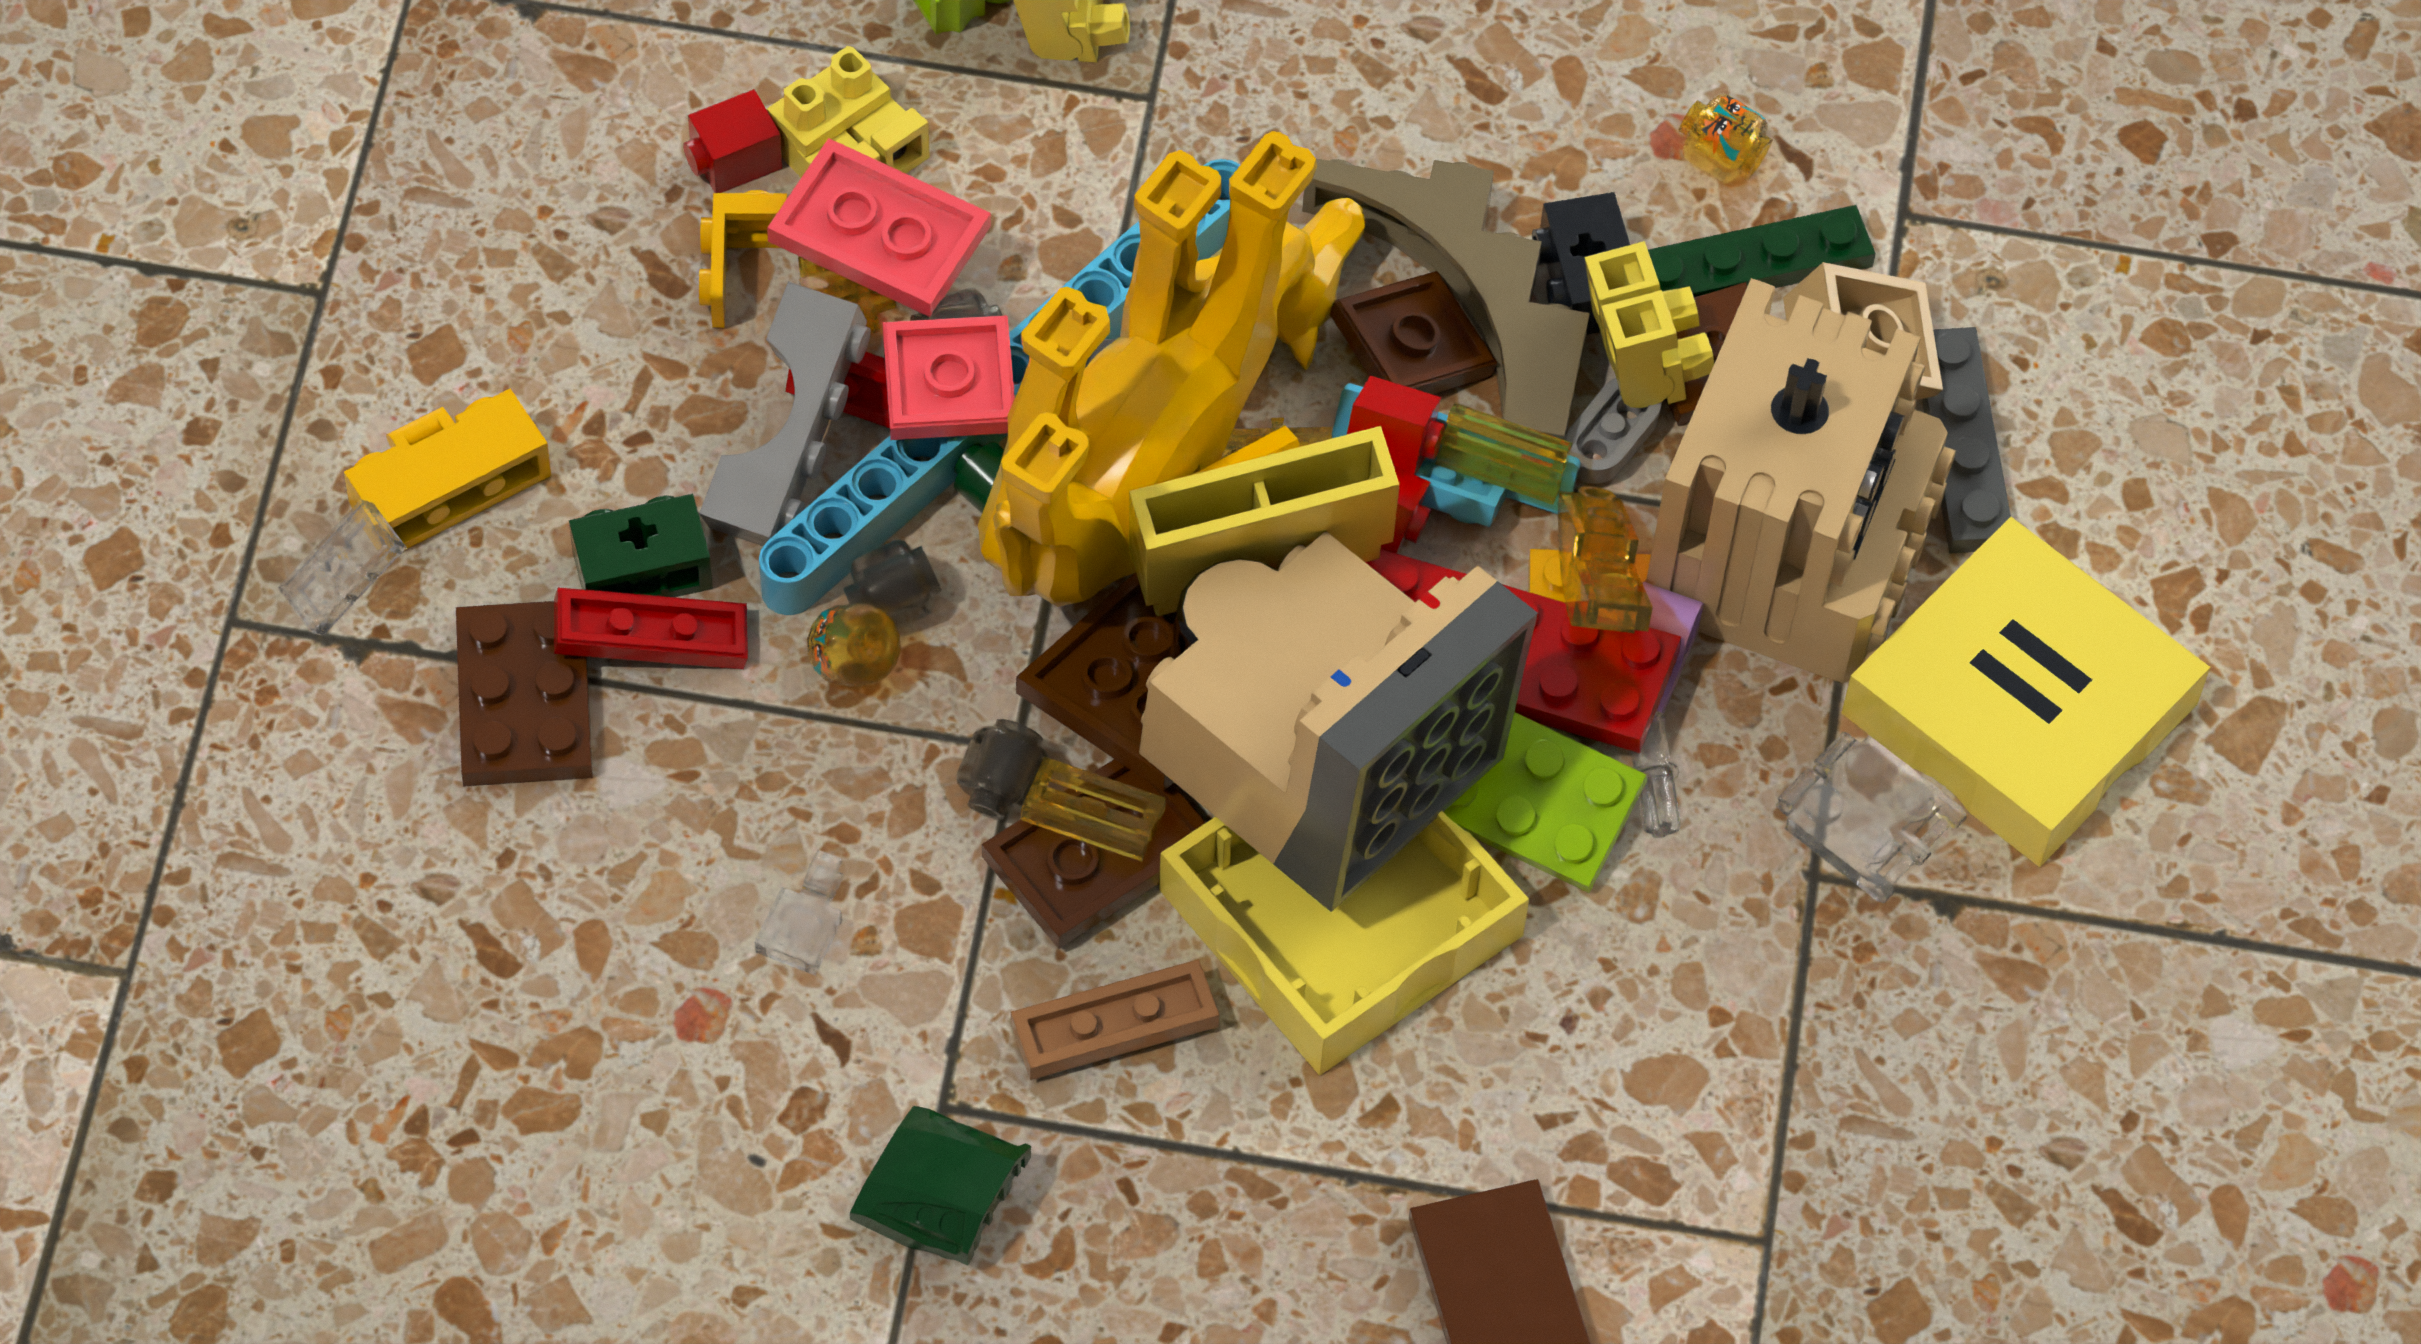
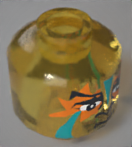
M1724 93L1713 97L1707 105L1697 100L1689 109L1679 127V132L1687 136L1683 145L1684 158L1724 183H1732L1740 176L1749 180L1764 160L1773 142V139L1766 136L1768 130L1767 119Z
M868 603L835 605L823 611L812 623L807 637V654L814 670L824 680L838 686H867L885 679L897 665L901 652L900 633L894 620L883 609Z

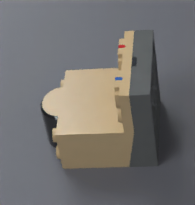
M1327 531L1309 546L1298 545L1285 557L1279 570L1262 561L1241 558L1214 563L1195 574L1181 591L1176 610L1170 657L1162 660L1154 668L1146 682L1148 694L1146 708L1141 717L1143 728L1139 754L1332 912L1437 818V814L1441 811L1444 812L1504 758L1538 613L1478 565L1460 581L1455 577L1449 579L1445 576L1415 603Z

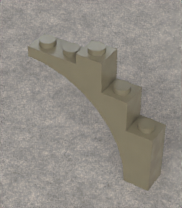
M1316 158L1317 169L1312 181L1304 190L1302 211L1316 215L1327 202L1335 199L1350 198L1362 207L1365 217V232L1392 244L1425 267L1430 273L1438 271L1497 362L1494 371L1497 377L1502 413L1501 433L1563 453L1585 347L1590 313L1571 310L1570 307L1562 304L1544 305L1531 302L1542 241L1526 239L1519 234L1511 232L1494 233L1484 231L1490 206L1494 171L1477 168L1466 162L1450 163L1434 160L1430 179L1414 177L1407 172L1399 170L1387 172L1355 166L1339 159L1323 160Z

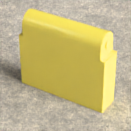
M1381 426L1129 491V550L1146 606L1153 605L1157 616L1184 610L1183 605L1188 588L1201 573L1219 563L1235 560L1254 561L1278 571L1285 557L1298 545L1309 546L1325 531L1364 562L1379 559L1381 545L1393 542L1399 493V481Z

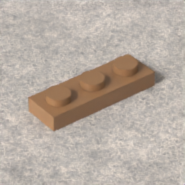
M1197 959L1011 1011L1010 1024L1029 1078L1033 1080L1219 1027L1220 1015L1201 963Z

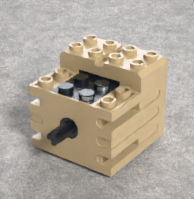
M1751 278L1666 475L1646 582L1703 602L1704 606L1698 632L1831 680L1846 683L1849 682L1850 676L1886 641L1887 633L1885 631L1890 618H1895L1899 611L1908 584L1906 579L1911 567L1915 568L1919 561L1928 533H1926V529L1930 519L1936 518L1947 488V483L1945 482L1956 450L1945 447L1948 432L1940 418L1914 410L1917 401L1914 397L1925 369V365L1915 362L1921 337L1896 329L1886 355L1866 348L1872 320L1850 312L1846 316L1823 308L1824 303L1801 295L1798 297L1789 321L1770 315L1775 286Z

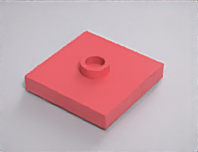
M1008 315L882 322L890 440L1008 433V413L1015 399Z

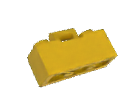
M511 388L494 397H483L474 401L464 412L455 416L456 423H454L445 408L440 407L386 434L390 449L382 453H370L361 458L354 467L344 471L349 503L385 560L551 476L548 443Z

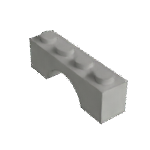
M788 281L766 340L775 355L791 369L795 387L793 407L783 428L769 442L749 452L721 455L699 512L710 529L764 546L770 538L804 510L805 504L799 499L807 478L815 479L822 468L827 445L821 441L829 420L837 421L844 410L849 387L843 383L851 362L860 363L868 347L871 330L869 327H866L867 320L858 304Z

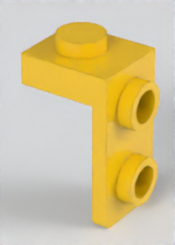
M751 190L745 193H713L712 217H701L700 224L701 254H711V269H699V305L711 306L712 328H725L727 248H781L768 242L767 227L786 201L787 193H769L763 190Z

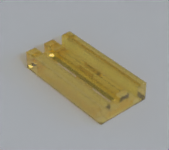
M1458 403L1453 404L1446 421L1447 428L1443 433L1442 447L1437 455L1436 465L1552 505L1555 503L1569 460L1572 442ZM1462 428L1470 432L1497 440V442L1493 444L1485 440L1461 433L1460 430ZM1519 448L1552 459L1554 463L1552 464L1519 452Z
M1044 757L1022 805L1021 820L1142 862L1147 852V844L1149 840L1152 841L1155 834L1156 823L1158 819L1162 818L1165 811L1166 798ZM1050 781L1138 811L1144 815L1141 819L1106 807L1104 802L1086 796L1080 798L1047 786Z

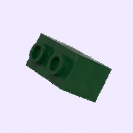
M693 493L678 497L669 495L658 496L647 501L645 504L618 510L598 509L589 512L584 517L569 520L572 553L583 590L679 597L713 589L710 554Z

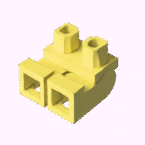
M1013 0L1029 46L1033 53L1042 59L1070 61L1078 57V60L1082 62L1097 63L1099 46L1122 44L1129 41L1130 22L1125 3L1103 4V0Z
M846 46L831 57V65L813 78H799L784 88V97L767 108V112L780 132L781 156L800 178H802L828 138L903 173H908L930 158L928 121L914 108L905 111L891 98L890 88L872 71L870 63L851 46ZM905 146V153L893 161V153Z
M1645 241L1584 257L1592 312L1599 325L1603 344L1610 365L1615 372L1624 404L1633 408H1645L1649 405L1658 404L1667 399L1668 404L1685 400L1684 382L1710 374L1714 366L1712 348L1705 332L1677 340L1676 332L1699 326L1698 311L1690 286L1662 292Z

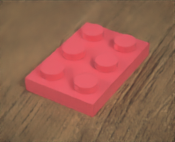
M828 138L767 227L768 242L931 317L990 229L991 213Z

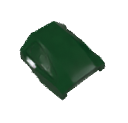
M913 1106L896 1129L866 1179L850 1211V1220L905 1247L936 1253L945 1259L956 1260L968 1266L974 1256V1251L979 1246L983 1229L986 1224L990 1226L993 1220V1212L999 1202L1004 1201L1010 1193L1014 1176L1018 1177L1021 1173V1167L1025 1168L1031 1159V1146L1026 1143L1020 1146L1011 1144L968 1125L958 1123L931 1109Z

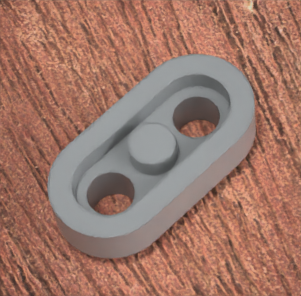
M1614 378L1609 381L1569 428L1565 436L1563 453L1576 457L1581 462L1577 479L1596 484L1607 482L1616 477L1655 430L1659 420L1661 402L1645 408L1629 407L1622 400L1617 379ZM1630 411L1636 414L1637 417L1627 419L1619 413ZM1589 453H1595L1600 455L1603 459H1589L1584 455Z

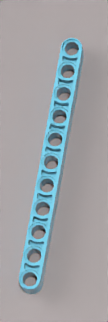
M1212 160L1203 165L1219 172L1221 176L1220 198L1228 200H1217L1198 223L1195 241L1199 253L1197 261L1210 258L1224 245L1230 213L1229 179L1240 166V164L1232 160ZM1139 221L1063 286L1081 291L1087 302L1106 306L1110 319V333L1105 339H1117L1120 337L1123 307L1132 279V272L1130 271H1133L1140 243ZM1054 294L1009 332L1013 382L1018 383L1014 385L1015 397L1029 363V355L1023 351L1021 332ZM1008 433L890 440V436L886 438L762 547L759 555L761 595L764 603L772 611L783 615L800 614L809 609L955 482L957 474L954 472L955 464L967 449L977 443L981 446L991 442L999 443ZM924 456L930 457L931 460L921 462L915 461L913 458ZM877 494L887 496V498L881 500H873L868 497ZM830 533H839L844 535L836 539H829L823 537L824 535ZM783 572H796L799 574L791 578L777 576Z

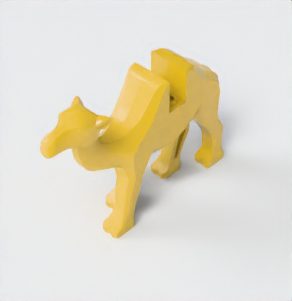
M1271 131L1264 135L1229 179L1230 213L1227 236L1223 247L1210 258L1197 261L1199 253L1195 244L1198 223L1221 196V176L1217 170L1209 166L1199 165L1193 156L1182 150L1169 153L1134 195V207L1139 214L1140 243L1134 262L1131 283L1123 307L1120 337L1100 351L1085 368L1087 359L1110 333V319L1106 306L1087 302L1081 291L1067 286L1060 288L1021 332L1023 351L1029 355V363L1008 413V440L996 478L978 523L981 553L986 563L1002 572V583L1009 596H1031L1037 594L1053 605L1061 607L1090 599L1110 583L1124 576L1134 574L1136 570L1129 550V491L1190 476L1221 460L1236 421L1269 359L1276 338L1288 345L1295 359L1305 370L1310 367L1316 347L1318 330L1331 317L1332 305L1334 300H1337L1336 291L1341 269L1346 258L1364 234L1365 217L1359 204L1350 198H1341L1327 202L1302 229L1287 221L1289 209L1310 184L1317 169L1316 158L1309 149L1293 145L1289 137L1281 132Z

